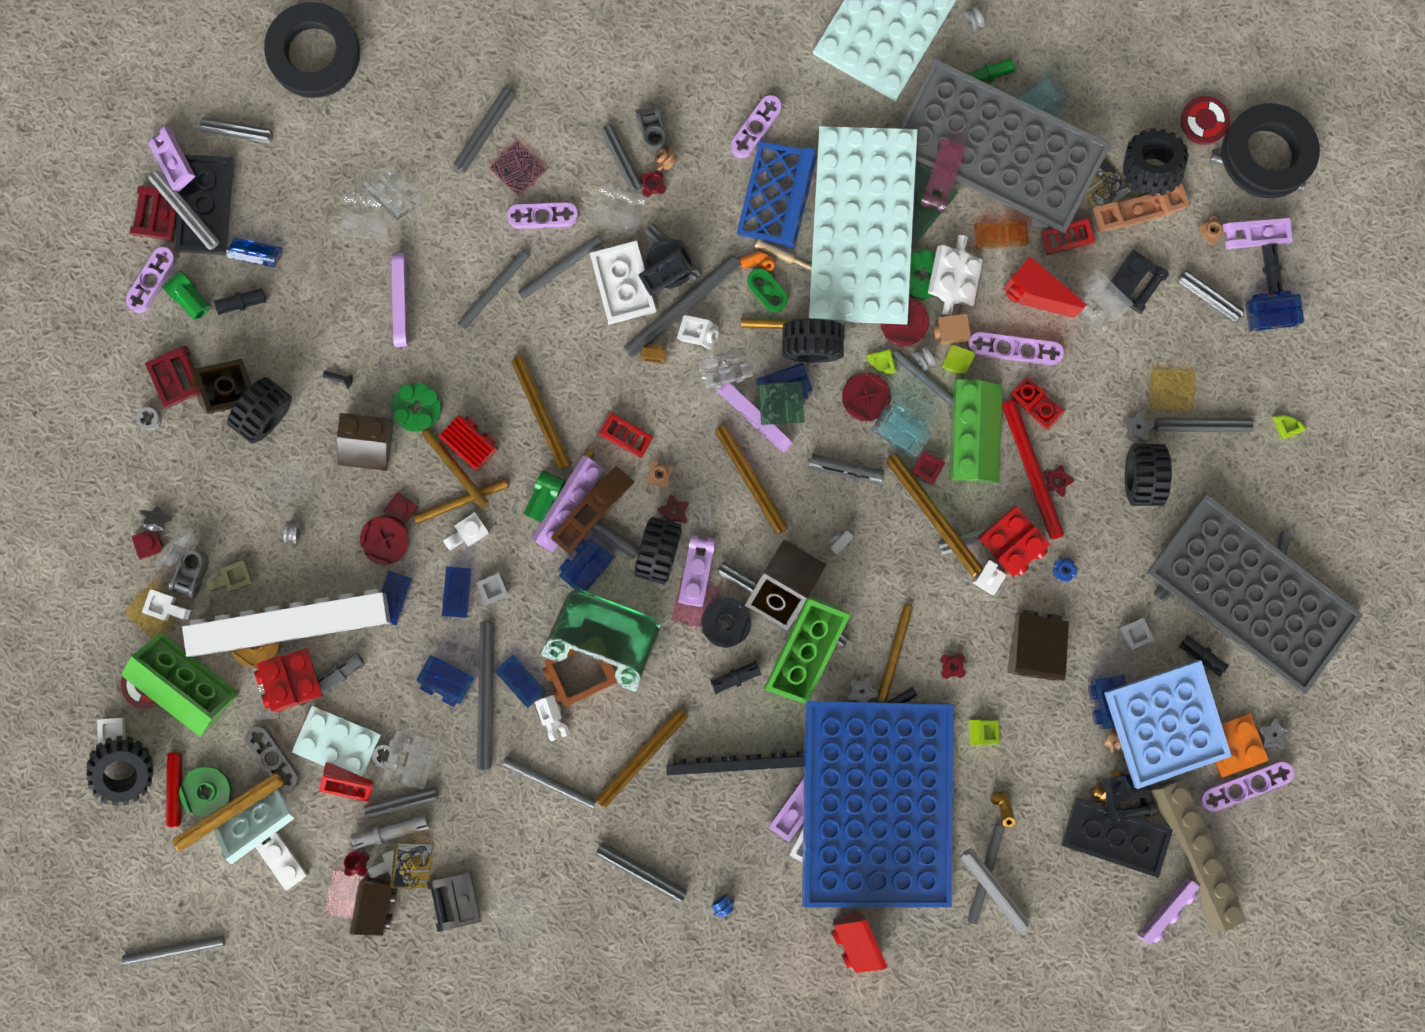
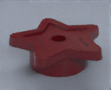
M1060 465L1054 472H1043L1047 480L1048 491H1056L1061 497H1064L1066 487L1073 483L1074 479L1067 476L1063 465Z
M669 495L667 504L659 507L657 511L665 516L666 521L686 523L687 519L684 511L688 507L689 502H678L673 495Z

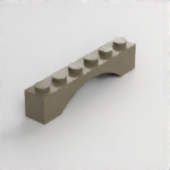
M1184 779L1171 780L1151 789L1152 797L1159 813L1178 837L1190 860L1198 886L1200 887L1201 908L1211 930L1226 932L1246 922L1244 913Z

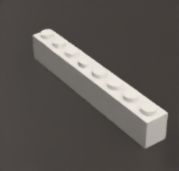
M379 589L364 591V596L354 597V593L339 595V600L329 601V597L314 599V604L305 605L304 602L290 603V608L280 610L279 606L264 608V613L255 614V610L239 612L240 617L230 618V614L215 616V621L206 623L205 619L189 621L190 625L182 626L186 657H196L389 624L391 620L387 595L383 592L379 593Z

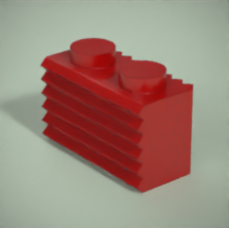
M458 415L439 437L478 472L498 451L493 446L496 441L486 432L481 435L476 430L478 425L469 416L464 419Z

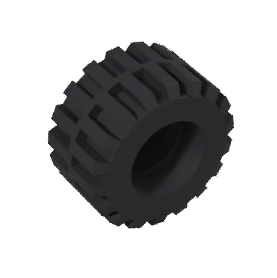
M1155 128L1150 129L1149 132L1141 131L1139 136L1135 135L1132 137V141H1129L1123 163V176H1126L1125 181L1127 184L1132 183V189H1139L1140 193L1144 195L1145 193H1150V196H1155L1156 193H1159L1161 196L1166 195L1167 190L1172 192L1176 186L1179 187L1184 178L1189 158L1187 145L1183 144L1181 137L1176 138L1175 133H1167L1166 129L1156 131ZM1146 160H1159L1163 162L1164 165H1153L1148 163Z
M817 318L796 319L783 324L782 356L800 362L836 361L844 357L845 326L833 320Z
M264 377L253 383L240 396L229 413L227 425L251 444L257 443L269 435L283 419L290 407L292 396L269 377Z
M1134 443L1128 451L1125 463V491L1128 501L1132 506H1164L1170 494L1172 481L1171 457L1165 444Z
M651 517L648 520L635 564V577L666 584L670 577L680 541L681 524Z
M116 736V740L112 741L111 737L105 739L104 745L101 742L98 743L96 751L92 750L89 754V760H87L89 790H93V795L96 798L101 796V802L105 804L109 800L112 801V806H118V802H123V806L129 805V800L138 801L139 794L144 796L148 792L147 786L150 787L152 784V757L149 755L147 747L143 748V743L139 740L134 743L132 737L128 736L127 740H122V736ZM116 761L128 762L136 769L130 777L123 780L111 779L105 774L104 770L108 765Z

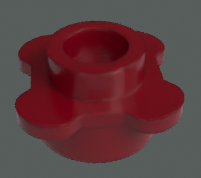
M661 171L643 173L640 176V181L643 183L644 189L642 193L644 196L650 197L652 194L665 193L666 186L663 185V173Z
M960 653L956 654V656L942 655L940 658L943 669L941 671L942 677L945 679H949L951 676L963 678L966 674V671L963 669L965 657ZM951 664H955L954 669L951 668Z
M359 852L349 853L344 859V874L348 877L356 874L364 876L367 873L366 865L370 855L367 852L361 854Z

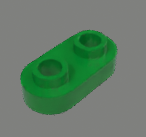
M755 269L750 272L747 286L754 296L768 311L772 313L783 311L788 302V296L784 289L768 271ZM762 279L764 284L756 286L755 280ZM778 297L780 303L777 305L772 304L771 298Z

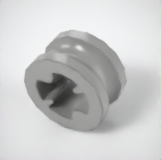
M978 7L972 8L971 12H964L965 21L972 32L976 31L977 27L983 28L985 26L983 15Z
M925 346L920 347L919 352H913L915 360L924 371L928 369V365L933 366L935 364L932 354Z
M145 407L137 413L136 421L140 427L151 431L158 428L161 424V415L155 409ZM147 413L152 416L154 414V418L151 419L152 424L150 425L143 422L146 419L145 414Z
M287 521L283 533L284 542L289 543V541H293L294 544H298L301 535V522L292 524L291 521Z
M388 744L377 746L372 753L373 762L379 767L392 765L396 759L395 749ZM383 748L384 752L387 750L390 752L387 763H385V760L380 761L378 759L381 755L380 750Z

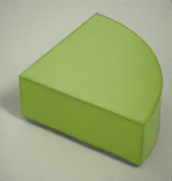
M890 349L866 355L868 362L873 368H876L875 370L881 371V373L884 372V374H896Z
M1279 415L1272 418L1282 440L1306 431L1305 426L1299 420L1297 421L1292 417Z

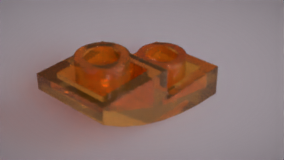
M1004 220L1001 223L978 222L974 224L975 249L1028 245L1027 221Z

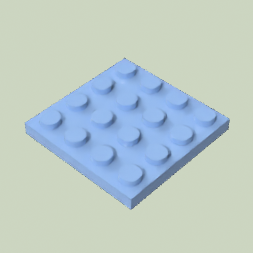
M1196 660L1104 692L1135 788L1138 789L1231 757L1201 660Z

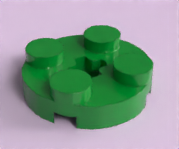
M928 250L911 252L910 297L924 300L935 296L928 293L936 256L934 252ZM921 269H925L929 277H925L924 281H920L916 271L919 272Z
M411 383L401 386L394 395L391 404L394 420L403 429L415 433L423 432L434 426L439 420L442 410L438 395L431 387L422 383ZM420 401L419 404L423 407V410L413 414L410 405Z
M199 767L190 771L185 776V780L180 787L179 796L183 807L188 812L199 817H207L231 801L232 785L228 776L219 768ZM204 784L212 789L208 799L206 796L200 795Z

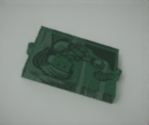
M802 381L758 384L759 403L757 406L760 407L761 425L805 422L803 404L806 401L803 399Z

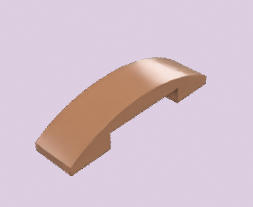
M1181 183L1179 187H1175L1174 191L1169 192L1167 190L1166 195L1161 196L1159 193H1156L1155 196L1148 194L1120 203L1116 201L1095 207L1093 212L1100 232H1105L1169 215L1188 208L1190 204L1184 186Z

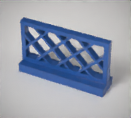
M759 141L737 235L784 244L785 247L795 249L817 160L814 148L805 147V149ZM763 150L774 151L777 158L765 164L762 160ZM790 154L799 155L798 164L789 169L783 159ZM781 161L787 171L774 178L769 168ZM767 171L772 180L759 187L756 178L759 174ZM790 175L794 181L793 186L783 192L777 182ZM775 184L781 194L768 201L763 191ZM761 194L766 204L754 211L750 205L751 199ZM784 198L788 204L787 210L777 215L772 205ZM770 208L775 217L763 225L758 214ZM753 217L760 224V227L753 232L744 230L746 221ZM778 221L782 226L780 237L770 235L766 228Z

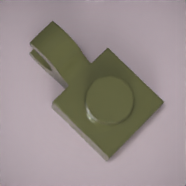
M245 560L220 568L222 576L206 581L208 590L211 592L222 589L225 586L228 592H233L254 584Z

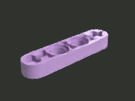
M405 252L392 253L393 340L395 347H408L409 329L408 315H406V312H408V291H405V288H407V258Z
M983 332L973 334L968 341V349L975 352L976 356L1044 365H1055L1064 356L1062 346L1052 341ZM981 338L982 343L990 344V339H994L992 352L988 351L990 349L988 346H983L981 350H977V346L973 345V342ZM1000 341L1007 342L1010 346V351L1006 354L1000 353L997 350V343ZM1022 345H1031L1034 348L1033 356H1024L1021 352ZM1039 345L1043 346L1041 351L1047 352L1051 347L1054 348V352L1058 353V356L1051 360L1050 355L1041 354V359L1037 358L1040 351Z
M723 378L715 386L717 392L738 412L742 411V415L756 429L759 427V431L781 452L785 453L792 445L789 438L772 422L770 424H762L761 412L727 380Z
M1279 761L1205 789L1200 794V804L1209 811L1224 809L1288 784L1294 777V770L1286 762ZM1279 766L1281 769L1287 770V773L1284 774V779L1281 777L1270 779L1266 773L1267 770L1271 775L1278 773ZM1255 775H1261L1264 779V785L1260 789H1256L1252 785V778ZM1236 783L1241 788V794L1237 798H1232L1228 790L1232 784ZM1222 788L1227 802H1225L1224 798H1220L1215 801V806L1207 804L1206 800L1209 799V794L1211 793L1213 796L1221 795L1220 789Z

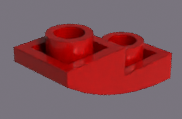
M1028 377L1010 394L1047 431L1064 414V410L1047 397L1046 392Z

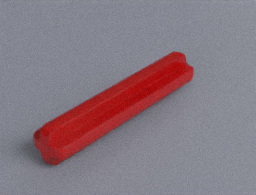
M170 752L167 754V827H179L181 825L179 791L182 786V754L180 752Z

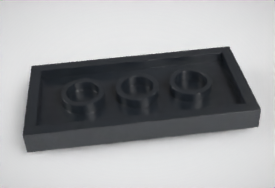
M184 154L195 177L180 191V195L219 240V244L214 249L209 250L178 214L175 251L226 255L234 159L232 157Z
M1075 797L1061 846L1159 878L1173 830L1137 817L1125 819L1122 823L1114 824L1109 818L1108 808Z

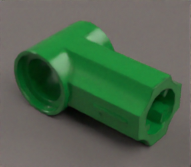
M179 270L161 286L196 321L202 318L211 307L195 290V285L188 280L189 278Z
M542 470L534 485L533 490L535 491L523 514L542 522L554 500L559 495V490H562L565 480Z

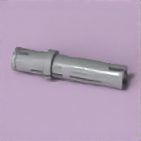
M424 813L387 825H374L371 829L352 833L351 839L354 849L376 843L380 845L383 844V841L427 830L429 829V824Z

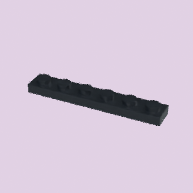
M796 751V756L786 757V752L771 753V758H761V754H748L745 760H736V755L721 756V761L711 762V757L696 758V763H686V759H671V764L666 765L667 776L804 767V751Z

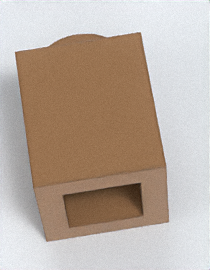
M968 314L938 317L936 324L932 326L933 338L938 339L939 345L967 343L971 339Z

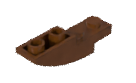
M615 466L570 513L567 520L553 534L551 540L570 555L598 522L624 496L635 481Z

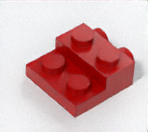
M1015 504L977 537L1012 577L1016 574L1021 576L1029 569L1028 564L1035 558L1037 560L1043 558L1048 553L1047 547L1051 545Z
M307 648L256 663L258 670L254 671V676L258 685L263 684L265 693L261 694L263 704L266 709L270 708L274 713L323 696Z

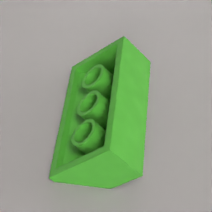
M957 379L953 383L949 481L999 483L1002 385L982 380Z
M807 597L764 689L805 704V701H809L850 614L840 606L818 597Z
M162 632L130 657L121 674L122 677L200 737L216 723L239 694L238 691L194 657H186V651Z

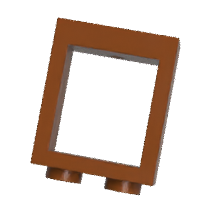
M600 636L545 660L546 667L542 668L548 682L553 680L556 690H553V694L558 704L563 703L564 707L620 682ZM593 647L608 680L568 698L553 664Z

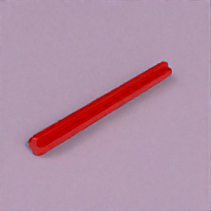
M1014 399L1002 403V408L1051 540L1064 536V532L1017 403Z

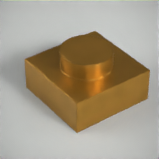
M649 344L647 348H641L640 357L641 361L665 364L667 353L666 350H662V346Z

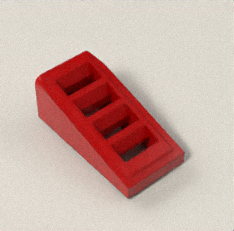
M1089 218L1070 223L1065 233L1066 245H1062L1059 235L1061 232L1053 228L1041 232L1047 256L1095 244ZM1081 227L1084 228L1086 239L1081 240L1078 229ZM1074 229L1077 241L1072 243L1069 230ZM1049 235H1055L1057 247H1052Z
M612 412L608 413L597 432V435L639 458L643 457L653 439V436ZM612 422L617 423L613 432L611 434L608 433L607 431L609 430ZM623 426L626 429L621 438L618 439L616 436ZM632 431L635 434L632 437L630 443L627 444L625 443V441L630 432ZM639 436L643 437L638 449H635L634 445Z
M326 762L319 792L368 802L373 781Z

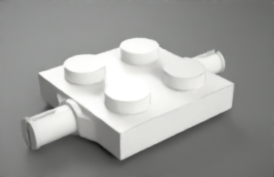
M958 235L955 249L945 245L937 246L928 293L938 296L944 301L941 316H952L954 304L966 307L974 306L983 259L972 256L965 251L968 239L965 235Z

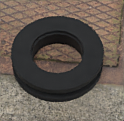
M304 2L285 9L273 20L266 33L264 54L269 69L285 89L301 97L321 98L338 92L350 82L359 65L360 46L351 24L341 12L323 3ZM313 28L325 30L334 37L337 47L335 57L331 63L321 71L311 73L295 68L290 62L289 49L296 35L304 30Z
M1265 103L1253 106L1239 115L1224 136L1221 155L1226 172L1242 190L1257 197L1279 198L1296 191L1312 175L1318 164L1320 146L1314 128L1303 115L1281 104ZM1258 131H1271L1280 135L1289 144L1292 151L1290 167L1282 171H1269L1259 166L1252 159L1248 149L1250 136Z

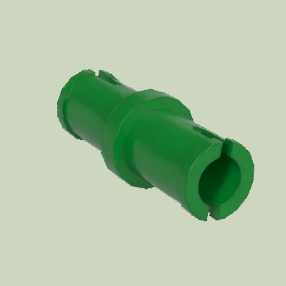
M1010 57L994 64L987 63L983 68L966 72V74L982 82L989 81L992 83L995 82L996 78L1015 73L1016 71L1014 62Z

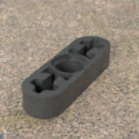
M265 727L251 728L246 734V742L269 776L274 774V769L280 768L285 763L286 767L282 768L285 774H292L293 777L290 779L291 785L284 783L279 789L290 790L295 788L299 783V774L271 733ZM254 733H263V743L265 745L271 743L272 747L266 748L260 753L259 749H263V746L259 742H253L255 738ZM270 751H275L279 754V762L274 766L268 764L266 756ZM278 771L277 773H278V774L282 777V779H283L284 777H283L282 773H281L280 771Z

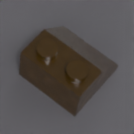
M242 359L193 369L192 384L199 405L207 414L232 409L240 396L251 386Z
M340 413L337 431L338 465L388 471L394 422L388 418Z
M364 877L359 882L349 934L383 936L386 929H391L393 914H389L390 905L396 903L398 889H394V882Z

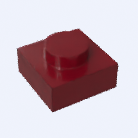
M923 451L911 473L933 485L945 462Z
M397 492L383 512L389 516L396 517L405 525L419 507Z
M147 530L131 536L139 560L165 552L158 531Z

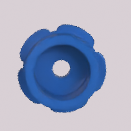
M1070 558L1058 559L1054 563L1053 574L1056 579H1061L1062 582H1069L1072 580V577L1077 575V567Z
M727 894L722 896L711 905L714 910L713 915H720L722 918L727 916L734 910L732 905L735 901L730 899Z

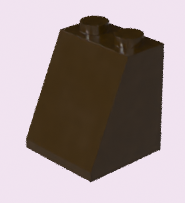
M783 540L745 606L788 631L827 564L788 541Z
M1023 610L1022 614H1016L1007 673L1051 681H1065L1069 621H1063L1062 616L1047 614V618L1038 617V612Z

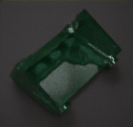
M572 590L563 602L541 656L554 661H562L566 659L570 649L618 667L615 674L618 684L636 692L651 659L661 627L659 622L653 617L585 591Z

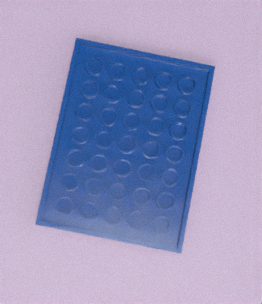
M805 701L802 907H952L953 704Z

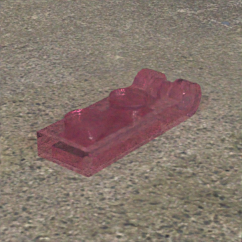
M942 140L921 202L922 206L928 207L930 205L936 207L937 211L944 213L966 146ZM933 190L942 192L941 199L932 196Z

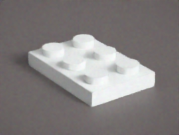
M637 241L590 253L609 325L656 312L653 298L649 295L638 276L645 269Z

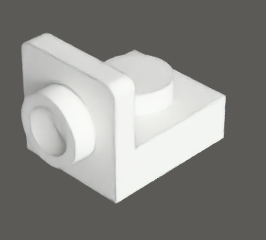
M684 315L677 339L702 345L712 350L714 343L718 340L719 327L710 320Z
M988 560L983 564L982 572L975 577L972 583L987 593L994 595L1005 579L1006 574L997 569V564Z

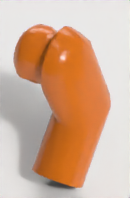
M756 251L738 258L742 269L754 265L770 272L775 268V260L762 251Z

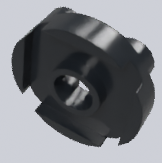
M670 238L656 242L649 249L648 258L645 260V268L648 269L676 250L680 249L693 271L665 287L668 289L685 284L695 272L693 254L689 247L679 239Z
M732 598L712 601L704 609L701 616L702 634L710 643L718 647L729 648L736 646L747 638L751 629V619L746 607L738 600ZM729 616L732 626L726 627L723 630L721 628L722 624L719 621Z

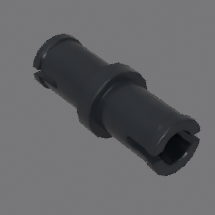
M1277 243L1261 246L1265 265L1262 269L1263 274H1266L1268 295L1284 292L1281 277L1283 266L1279 263Z
M262 287L245 293L239 291L234 296L214 300L218 315L239 309L244 311L246 307L267 303Z
M1187 635L1185 640L1178 646L1196 660H1201L1202 664L1218 677H1221L1223 675L1222 672L1225 673L1229 667L1228 663H1225L1211 652L1212 649L1209 647L1205 648L1191 638L1190 635Z
M755 660L736 670L732 668L729 673L711 679L710 682L715 694H718L733 686L740 687L742 686L741 683L762 674Z

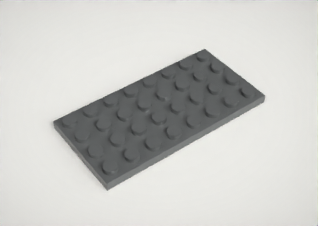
M934 59L899 128L917 129V162L1063 234L1066 233L1111 146V143L937 59Z
M1207 494L1200 498L1145 573L1289 685L1305 695L1363 616L1358 610Z

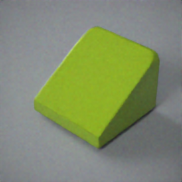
M952 345L941 367L964 377L976 353Z
M999 719L969 720L970 745L1000 744Z

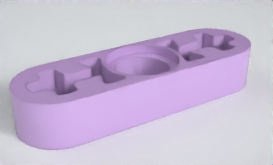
M772 95L764 97L733 138L731 149L736 157H748L780 115L781 102L777 97ZM771 103H774V109L776 111H769L765 119L763 117V114L766 111L765 104L770 105ZM754 121H759L763 125V130L759 133H754L750 130L749 125ZM746 132L751 137L747 142L746 147L748 149L739 151L737 142H744L746 134L743 133Z
M568 202L517 204L509 208L507 219L509 224L517 229L569 227L577 222L578 212L576 207ZM552 209H556L557 214H563L565 209H569L570 213H574V215H571L569 220H565L564 216H556L557 221H553L554 214ZM528 210H532L531 217L533 222H529V217L521 218L520 222H516L515 218H512V216L516 215V211H521L522 215H529ZM539 210H547L550 213L547 221L540 222L536 219V214Z
M165 247L154 250L128 292L126 304L134 312L142 313L148 310L160 291L161 285L164 284L174 268L176 256L171 250ZM167 254L169 262L161 264V261L158 259L159 256ZM153 265L157 268L159 267L163 271L162 274L153 269ZM149 274H156L158 278L157 283L151 287L145 284L146 277ZM140 286L143 287L145 290L149 291V295L145 292L143 293V291L139 289ZM141 296V299L144 301L143 304L135 306L134 297L139 298Z

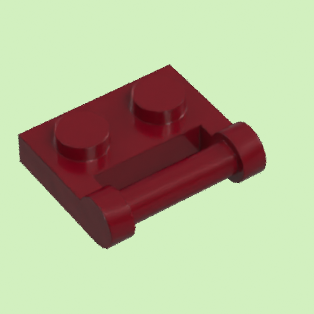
M138 186L136 194L139 196L134 224L130 226L129 234L137 237L174 241L178 213L157 188ZM153 197L148 228H144L148 198Z
M188 346L179 347L145 363L161 402L166 409L196 396L192 384L193 369L195 368L189 357L190 351ZM180 359L192 387L185 390L173 363L174 360Z

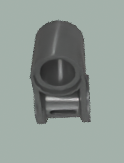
M656 104L654 108L642 111L636 109L635 114L645 147L648 152L657 154L661 148L665 149L666 134L659 104ZM652 137H659L662 139L657 144L649 142V140Z
M189 550L182 554L176 571L170 580L169 591L181 592L188 595V598L192 600L196 598L209 561L205 553ZM194 555L199 559V564L196 568H192L190 565V559Z

